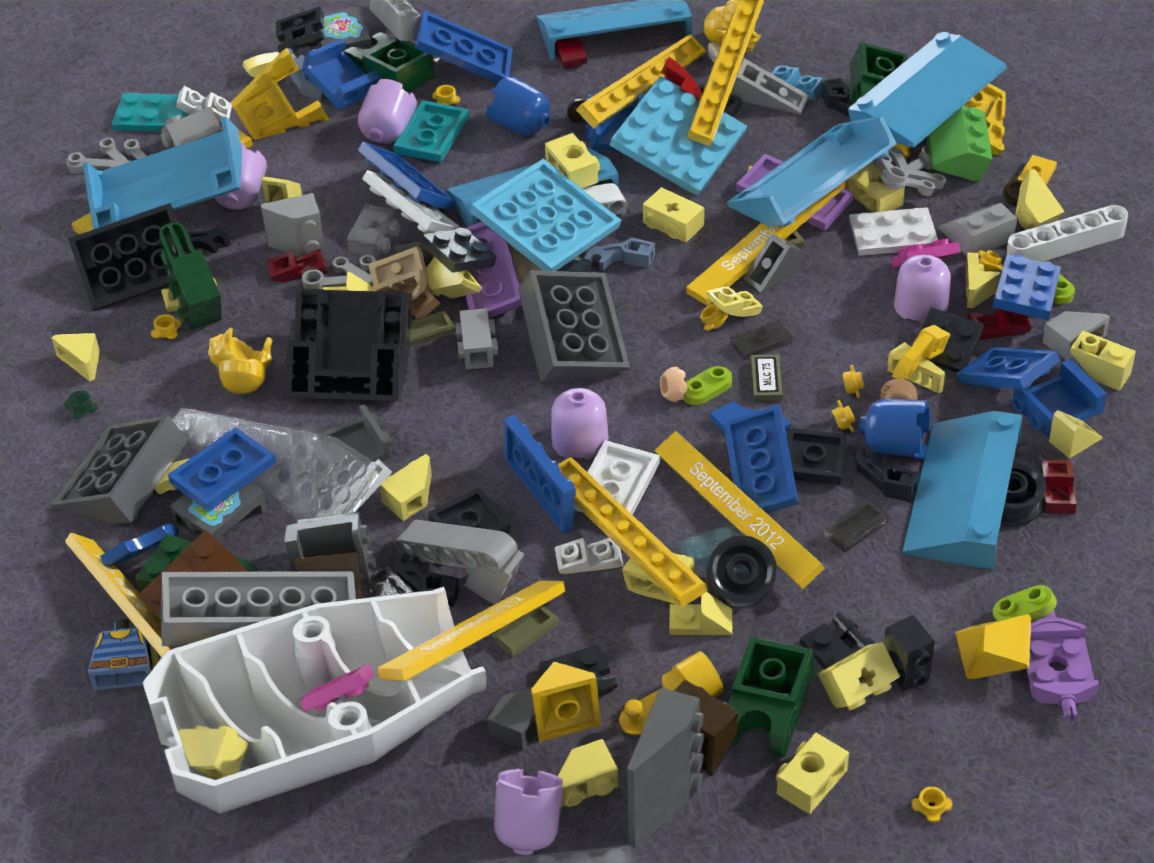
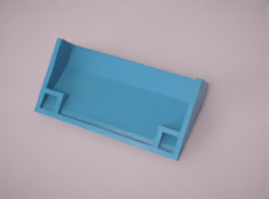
M637 0L536 16L550 60L555 59L554 44L559 39L680 21L686 36L692 35V15L687 3L683 0Z
M948 32L939 33L927 45L848 108L850 120L857 121L883 116L897 144L915 147L1007 69V66L1001 60L960 35H953Z
M225 116L221 118L222 132L103 171L97 170L88 162L83 163L93 230L171 203L173 210H177L241 189L242 147L238 128Z
M883 116L837 124L726 203L730 208L767 226L780 225L782 228L786 227L796 220L795 216L874 159L878 160L888 155V149L897 143Z
M587 148L588 152L595 156L600 164L598 182L604 181L605 184L613 183L619 188L618 172L606 156ZM534 164L446 189L447 194L456 201L454 206L466 227L476 224L478 220L470 212L473 203Z
M990 411L933 423L902 554L994 570L997 539L1017 443L1020 444L1022 415Z

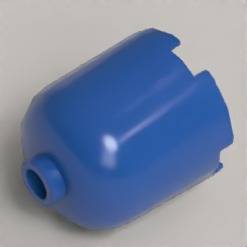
M505 76L494 88L492 94L496 97L492 106L487 105L486 111L487 118L490 121L523 136H532L548 125L550 121V103L544 93L515 76H511V78Z
M879 399L869 407L867 415L861 416L860 433L865 434V441L868 447L875 453L879 452L883 455L924 459L928 445H922L924 433H930L931 411L930 407L927 406L928 401Z

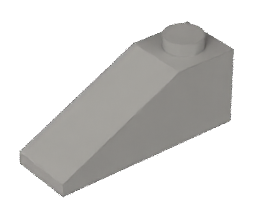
M745 58L741 62L730 92L731 96L742 99V102L796 114L802 113L809 97L808 94Z

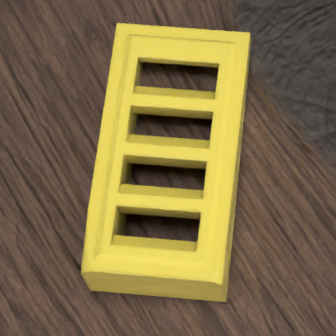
M904 342L890 351L888 371L894 372L897 363L911 346ZM924 357L912 377L908 378L906 376L905 379L939 394L943 392L945 372Z

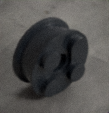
M1017 459L1013 461L1001 525L1020 526L1030 523L1042 511L1043 497L1046 491L1045 478L1035 466Z
M733 536L722 541L712 552L707 565V582L714 596L724 604L739 608L750 607L761 602L769 594L776 579L777 565L773 553L762 541L751 536ZM737 565H744L749 569L750 576L744 579L738 578L734 574L733 568Z

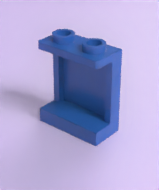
M344 39L330 42L324 47L309 51L305 56L302 72L339 110L365 99L371 85L378 84L379 80H381V76L376 70L365 74L345 54L344 49L347 42Z
M638 94L635 104H630L594 129L586 121L585 137L586 140H590L591 150H617L609 145L612 137L646 94ZM588 95L587 100L592 98L594 95Z
M1068 359L1061 363L1058 376L1029 389H1014L1012 403L1017 412H1022L1030 420L1035 430H1040L1048 438L1051 433L1053 416L1057 410L1085 421L1104 411L1107 393L1072 359Z

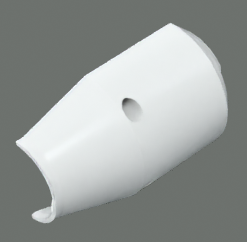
M444 587L432 591L315 604L167 651L143 681V686L160 742L169 747L164 751L176 791L221 814L373 763L472 694L484 691L486 689L484 667L482 666L471 671L463 650L406 681H391L379 678L378 667L454 627ZM370 663L375 675L368 681L369 686L364 689L365 691L349 699H346L343 694L339 696L340 700L335 703L331 702L327 705V709L316 713L314 708L306 712L304 711L300 699L310 690ZM195 726H204L209 729L227 726L235 729L238 732L237 736L249 743L239 772L213 780L191 767L178 734L179 730L195 729Z

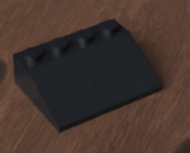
M171 203L68 238L93 311L170 284L162 264L161 253L163 248L160 243L159 233L164 225L178 223Z

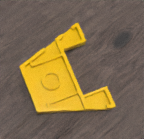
M287 48L231 101L234 110L254 140L286 132L285 129L299 126L303 128L310 126L309 122L317 120L325 122L330 120L319 100L295 112L278 86V81L299 70Z
M989 83L965 103L964 106L976 107L985 112L991 153L1000 156L1004 149L1002 137L1005 132L1003 118L1005 117L1006 92Z

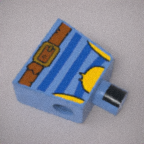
M119 619L114 623V630L102 631L97 635L88 668L93 690L143 685V681L152 671L146 638L138 628H133L132 621Z

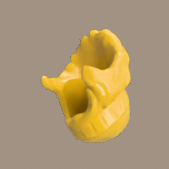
M730 0L725 6L715 7L706 16L704 33L711 43L722 44L738 0ZM755 27L745 53L752 52L754 45L761 37L760 34L757 35L754 32Z
M229 328L225 334H219L210 339L208 354L211 362L219 368V376L223 387L233 394H249L256 391L265 380L266 368L272 363L271 344L273 341L268 337L262 351H254L244 341L232 337L233 328Z

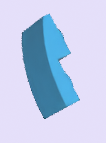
M776 66L771 73L808 94L809 99L815 100L821 92L823 77L800 76L799 68Z

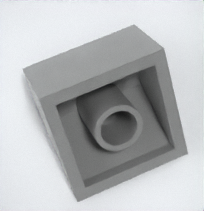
M313 193L261 204L269 247L286 253L292 251L297 257L318 249L326 252L320 212Z
M999 203L981 208L939 226V229L953 243L959 242L960 250L967 256V252L978 253L979 250L987 252L1007 244L1008 238L1015 234L1017 218L1003 204Z

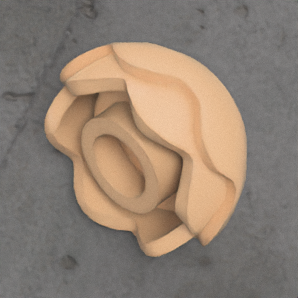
M671 367L661 375L660 390L662 395L669 401L677 403L678 400L685 399L683 395L687 391L688 386L684 381L685 372L678 369V367Z

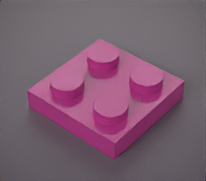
M942 239L924 245L925 248H923V244H917L899 250V255L891 258L894 268H899L907 259L915 255H932L939 259H944L961 251L959 242L949 243V239Z
M370 663L310 690L300 699L304 711L306 712L314 708L316 713L327 709V705L331 702L335 703L340 700L339 696L343 694L346 699H349L365 691L364 689L369 686L368 681L375 675Z

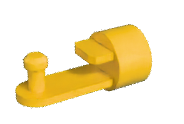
M701 651L672 666V670L662 676L663 689L674 691L686 679L695 686L704 688L708 694L715 698L724 693L723 683L718 671L711 660ZM659 690L640 701L632 699L625 704V709L619 718L620 726L625 733L633 736L641 735Z

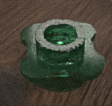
M86 391L73 392L64 403L65 409L72 412L71 416L75 419L82 418L84 414L94 412L98 408L97 403L91 400L90 394Z

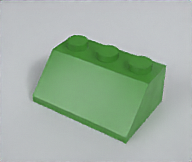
M963 105L927 136L931 169L979 183L993 160L985 112L976 107L970 108Z

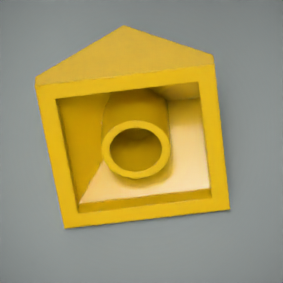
M1029 614L975 625L955 632L967 679H978L1029 668L1031 617Z
M553 662L531 689L539 742L602 726L595 674Z

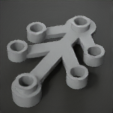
M104 138L99 142L101 152L107 154L112 160L89 159L79 152H74L68 156L66 164L70 173L79 174L84 172L83 163L88 162L96 169H109L131 161H128L116 149L114 139ZM130 139L124 143L127 155L133 156L136 160L146 157L140 150L137 140Z
M928 146L922 147L918 159L908 165L903 157V151L897 147H891L888 149V155L874 161L877 167L884 169L881 178L890 189L897 190L910 186L917 188L918 192L925 196H931L935 188L943 189L947 180L939 173L919 171L923 168L931 169Z
M364 255L359 259L360 268L351 264L346 257H337L333 260V269L339 273L351 272L371 285L373 284L371 274L365 272L369 271V266L365 262L374 263L376 260L372 255ZM308 270L302 275L304 289L342 287L347 284V276L324 277L323 273L319 270Z

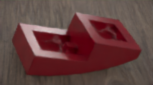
M577 37L556 40L554 44L555 54L559 56L563 68L587 64V55Z
M321 249L295 258L292 251L267 260L272 281L284 282L301 279L302 275L308 270H319L323 275L328 273Z
M998 308L994 315L969 313L966 318L984 324V332L980 340L1030 332L1032 328L1026 315Z
M1041 460V473L1046 481V491L1043 497L1045 513L1076 514L1077 502L1073 488L1074 472L1071 461Z

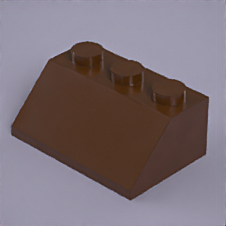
M205 530L162 572L249 571L208 530ZM162 572L138 595L140 600L160 620Z

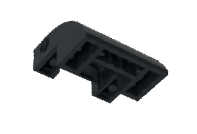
M296 288L294 340H287L285 397L399 401L403 391L409 357L412 293Z

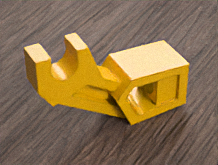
M936 325L922 329L913 346L897 363L892 377L904 380L906 376L908 378L912 377L924 357L932 359L943 353L950 334Z

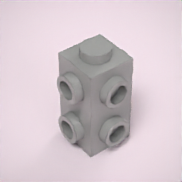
M198 106L189 110V115L184 118H180L177 115L166 120L167 125L161 129V140L164 146L170 149L218 133L222 128L212 107L203 109L202 106Z
M487 308L460 311L461 322L455 323L457 339L463 340V342H457L459 359L465 358L466 370L494 367L493 355H498L497 339H491V336H496L494 319L488 318Z

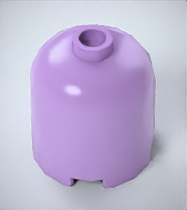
M381 79L378 84L371 85L358 115L359 128L369 140L379 144L395 142L414 114L417 105L413 93L409 95L403 90L401 83Z
M241 144V189L214 197L218 204L232 210L247 208L255 202L262 184L261 179L265 176L267 169L264 156L258 150L254 153L249 149H245V144Z
M915 255L907 259L901 265L898 273L894 298L896 312L904 319L916 320L921 324H924L931 307L946 312L949 307L951 282L948 266L942 260L932 255Z
M573 388L563 392L555 399L551 409L552 447L559 455L566 459L572 457L589 460L596 457L604 441H608L606 407L604 401L597 393L589 389Z
M523 769L506 770L499 773L496 783L494 832L499 841L513 848V852L520 855H531L533 851L549 846L554 841L558 831L564 793L563 780L554 774L544 771H538L537 777L523 776Z

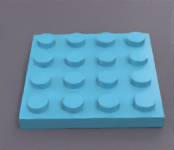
M660 76L612 137L609 145L688 192L699 195L743 136L747 125L723 112L711 147L686 138L700 101L695 99L692 94L681 91L679 86Z
M544 159L473 203L470 210L473 215L543 271H557L618 229L621 223L620 218Z

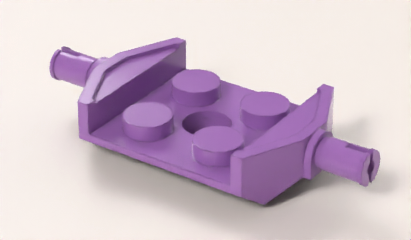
M1053 610L1049 615L1031 623L1029 668L1026 671L1032 697L1040 703L1058 704V707L1063 709L1064 720L1070 722L1069 717H1071V722H1075L1079 718L1075 704L1087 702L1096 695L1099 682L1094 680L1084 637L1086 626L1056 617ZM1060 662L1066 669L1056 671L1049 664Z

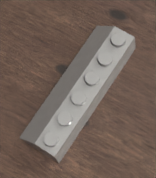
M162 572V646H185L315 604L355 600L353 572Z

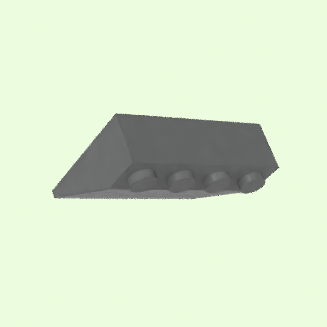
M530 270L518 291L541 384L569 383L618 373L630 368L605 273Z
M169 415L109 425L50 506L109 525L128 524L139 515L138 511L145 501L151 498L154 488L173 461L181 455V450L188 440Z
M663 688L659 689L627 767L629 846L636 848L689 803L692 792L698 793L701 788L703 774L699 773L703 762V754L699 752L702 747L704 734L699 732L702 728L704 713L699 712L700 698Z

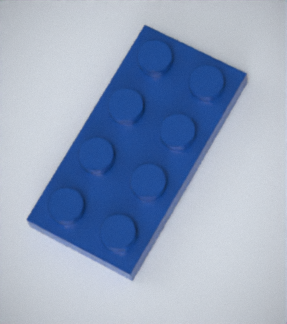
M425 10L420 17L415 48L426 54L443 59L447 63L464 68L471 73L483 76L492 82L499 83L505 76H510L513 48Z
M362 142L358 151L366 157L365 162L373 167H379V173L390 180H394V186L400 190L408 191L410 199L419 204L425 201L429 206L440 210L441 207L448 210L453 209L456 201L401 156Z
M777 404L723 422L733 483L767 514L799 504L783 414L779 405Z
M515 415L504 418V459L561 532L565 533L572 530L573 519L576 515L574 508L576 489L570 479L567 480L563 476L558 464L554 460L551 461L547 456L543 445L534 440L526 424H522Z

